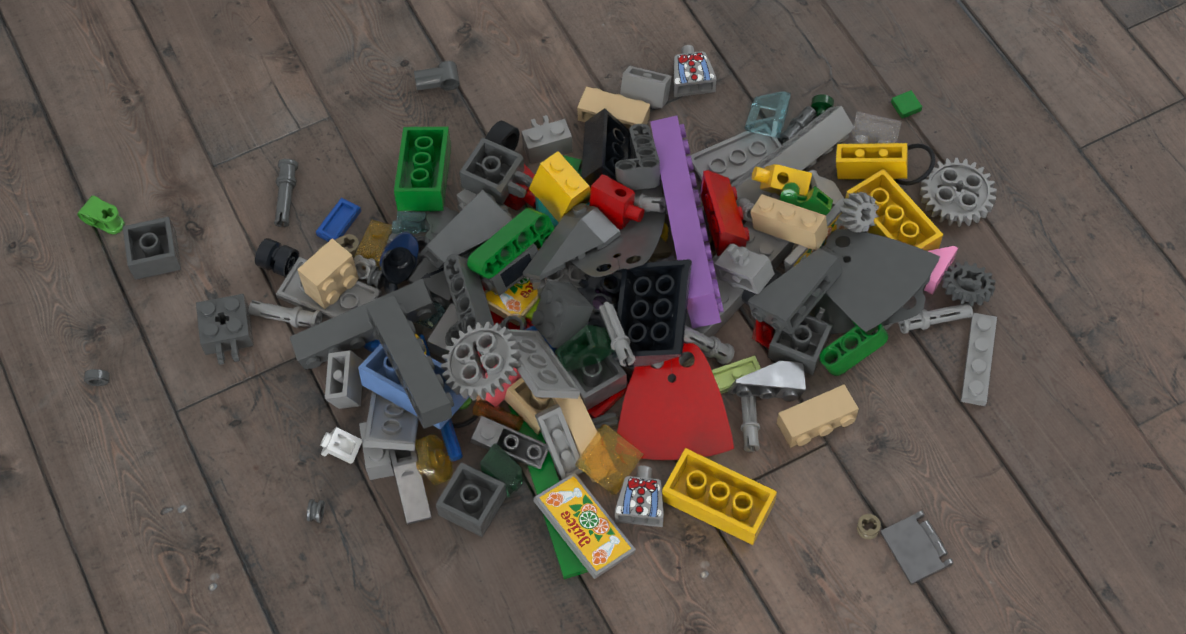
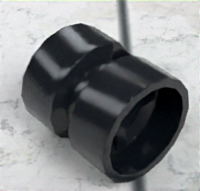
M266 238L261 242L256 251L255 264L266 270H272L273 273L287 277L299 257V251L287 245L282 246L281 243Z

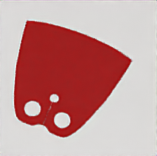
M683 343V353L690 352L694 355L695 361L691 367L681 366L679 357L672 359V362L671 359L664 361L662 367L654 369L650 365L636 366L634 368L623 401L614 453L640 459L679 460L685 448L703 457L721 454L734 449L731 429L719 387L705 355L697 345ZM670 374L676 376V381L673 383L668 381Z

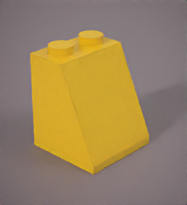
M559 151L540 163L529 187V190L542 202L558 223L575 205L586 204L590 201V186Z

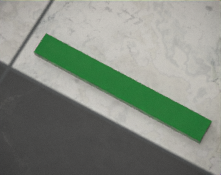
M508 404L516 431L546 444L542 432L537 435ZM549 451L541 469L527 465L537 495L559 482ZM543 514L563 579L587 573L588 570Z

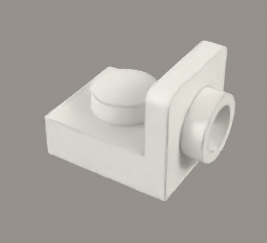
M336 427L332 432H326L320 444L323 447L321 455L326 456L329 453L352 464L361 446L362 439Z

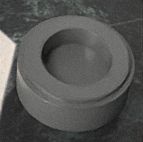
M99 369L87 370L84 373V382L92 386L107 385L110 373Z

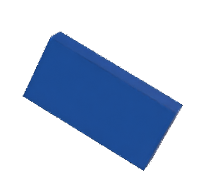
M341 197L316 230V235L328 242L332 238L335 240L343 236L361 213V207Z

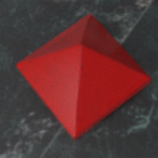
M756 320L751 339L769 349L773 339V327L764 321L759 322Z

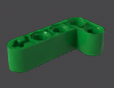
M532 208L524 209L469 256L467 261L468 268L487 279L494 277L532 244H535L537 249L542 247L554 230L551 219L548 215Z

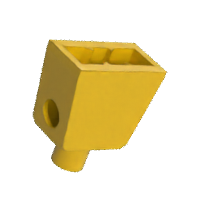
M778 164L766 166L765 168L755 166L752 172V180L761 182V190L769 193L775 192L779 196L784 185L790 182L799 186V195L806 196L812 177L810 172Z

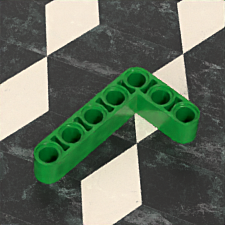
M853 322L854 328L822 350L820 361L827 371L834 376L842 375L883 346L888 340V333L882 323L865 332ZM878 330L875 334L871 335L873 331ZM858 344L854 349H851L853 345ZM838 358L836 362L830 364L832 360Z

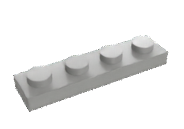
M973 313L971 317L960 402L985 406L987 403L997 322L996 316Z

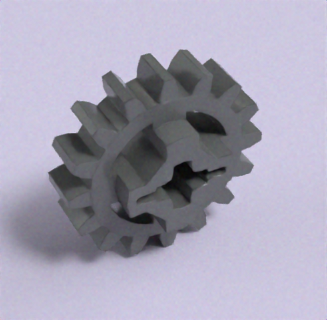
M965 261L962 266L956 262L954 267H948L943 277L942 287L947 288L946 295H953V301L961 300V305L969 302V305L973 306L974 302H977L981 306L984 301L989 302L991 296H993L996 281L991 279L992 273H985V267L979 269L977 268V263L970 266Z

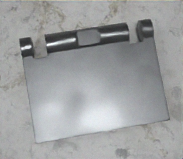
M922 510L880 531L911 585L954 564L951 558L943 563L941 562L940 558L946 556L948 552L928 520L921 524L917 522V520L925 516Z

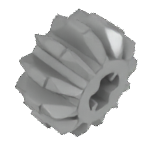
M864 192L849 193V198L843 199L844 205L839 207L842 214L838 218L843 221L842 226L855 233L868 231L869 226H875L874 218L879 217L876 214L879 208L875 204L876 199Z

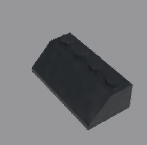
M605 108L587 120L584 126L581 177L590 188L602 174L616 181L615 164L620 160L633 159L630 148L629 129Z

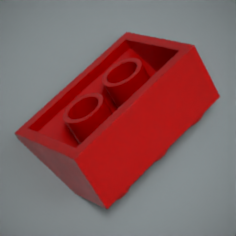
M709 170L703 171L700 198L717 256H720L730 244L746 248V243L750 240L748 228L743 227V211L741 206L738 207L736 203L738 197L735 186H731L728 177Z

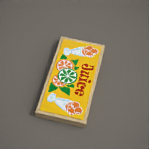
M528 277L521 279L500 296L492 291H484L489 309L503 318L511 314H520L525 318L536 301L541 298L538 295V291L533 290L532 283H530V278ZM515 319L509 320L517 326L520 325V323Z

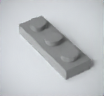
M556 404L535 414L560 479L563 480L574 472L576 475L585 472L560 406Z

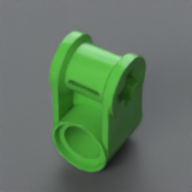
M91 196L77 213V216L83 222L99 228L108 234L121 232L123 230L122 226L125 225L124 220L119 216L117 207L102 201L96 196Z

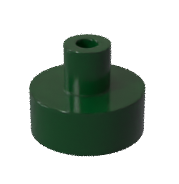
M819 94L812 98L811 107L816 111V116L818 117L829 107H834L832 97Z

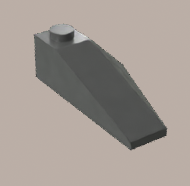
M577 204L570 212L563 216L523 271L524 277L542 280L565 268L566 262L585 258V252L595 247L597 250L606 247L621 235L620 230L597 207Z

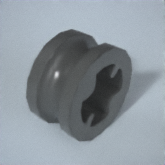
M374 266L367 278V284L370 286L375 285L377 289H381L386 280L379 266Z
M310 499L307 507V521L312 522L315 519L317 523L322 522L325 511L324 500L315 502V499Z

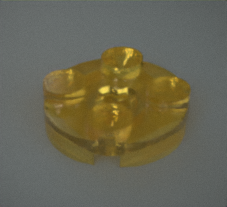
M434 434L416 440L415 446L419 459L416 462V467L421 475L426 474L435 486L451 479L453 475L452 461L449 459V455L445 456L442 450L446 448L442 440Z

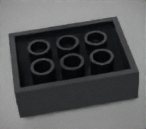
M690 259L649 262L631 269H622L617 316L625 336H628L630 339L629 346L635 356V362L629 366L625 359V367L649 366L682 356L692 265ZM613 350L612 358L619 362L616 351Z

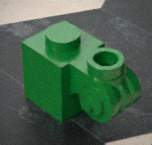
M787 183L782 188L779 199L781 201L823 215H827L831 211L833 200L816 186L806 196L799 195L800 188L795 183Z

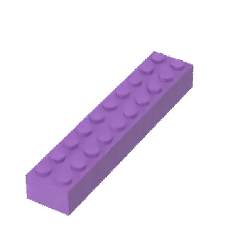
M678 116L650 121L655 147L660 160V174L677 260L690 259L692 261L687 304L692 329L721 323L719 313L724 312L718 281L714 279L716 278L710 244L706 242L709 241L706 225H701L705 223L702 206L697 207L701 205L698 189L693 190L697 188L695 173H690V171H694L691 156H686L690 154L688 140H683V138L687 137L684 124L679 125Z

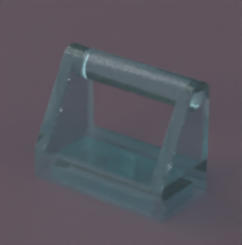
M781 91L755 97L745 124V130L780 138L789 108L791 93ZM760 107L776 111L773 117L757 120Z

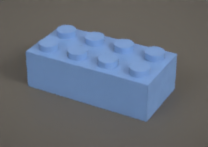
M380 344L358 367L362 386L417 416ZM432 358L435 367L433 371L435 374L441 375L444 382L443 390L445 393L449 392L452 396L454 406L451 407L453 416L470 396L464 399L460 394L457 395L446 384L447 380L442 376L445 372L441 368L442 363ZM445 420L433 426H435L438 429H441L447 423L448 420Z

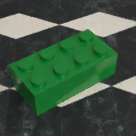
M449 126L403 127L394 187L397 211H444L451 154Z

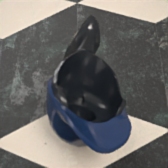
M404 232L397 235L383 249L379 264L386 278L384 289L387 294L398 290L397 285L407 280L415 268L419 245L417 239L411 233Z

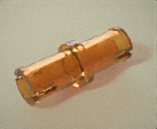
M479 400L473 407V415L486 417L515 431H519L523 424V417L509 413L501 406L494 407Z

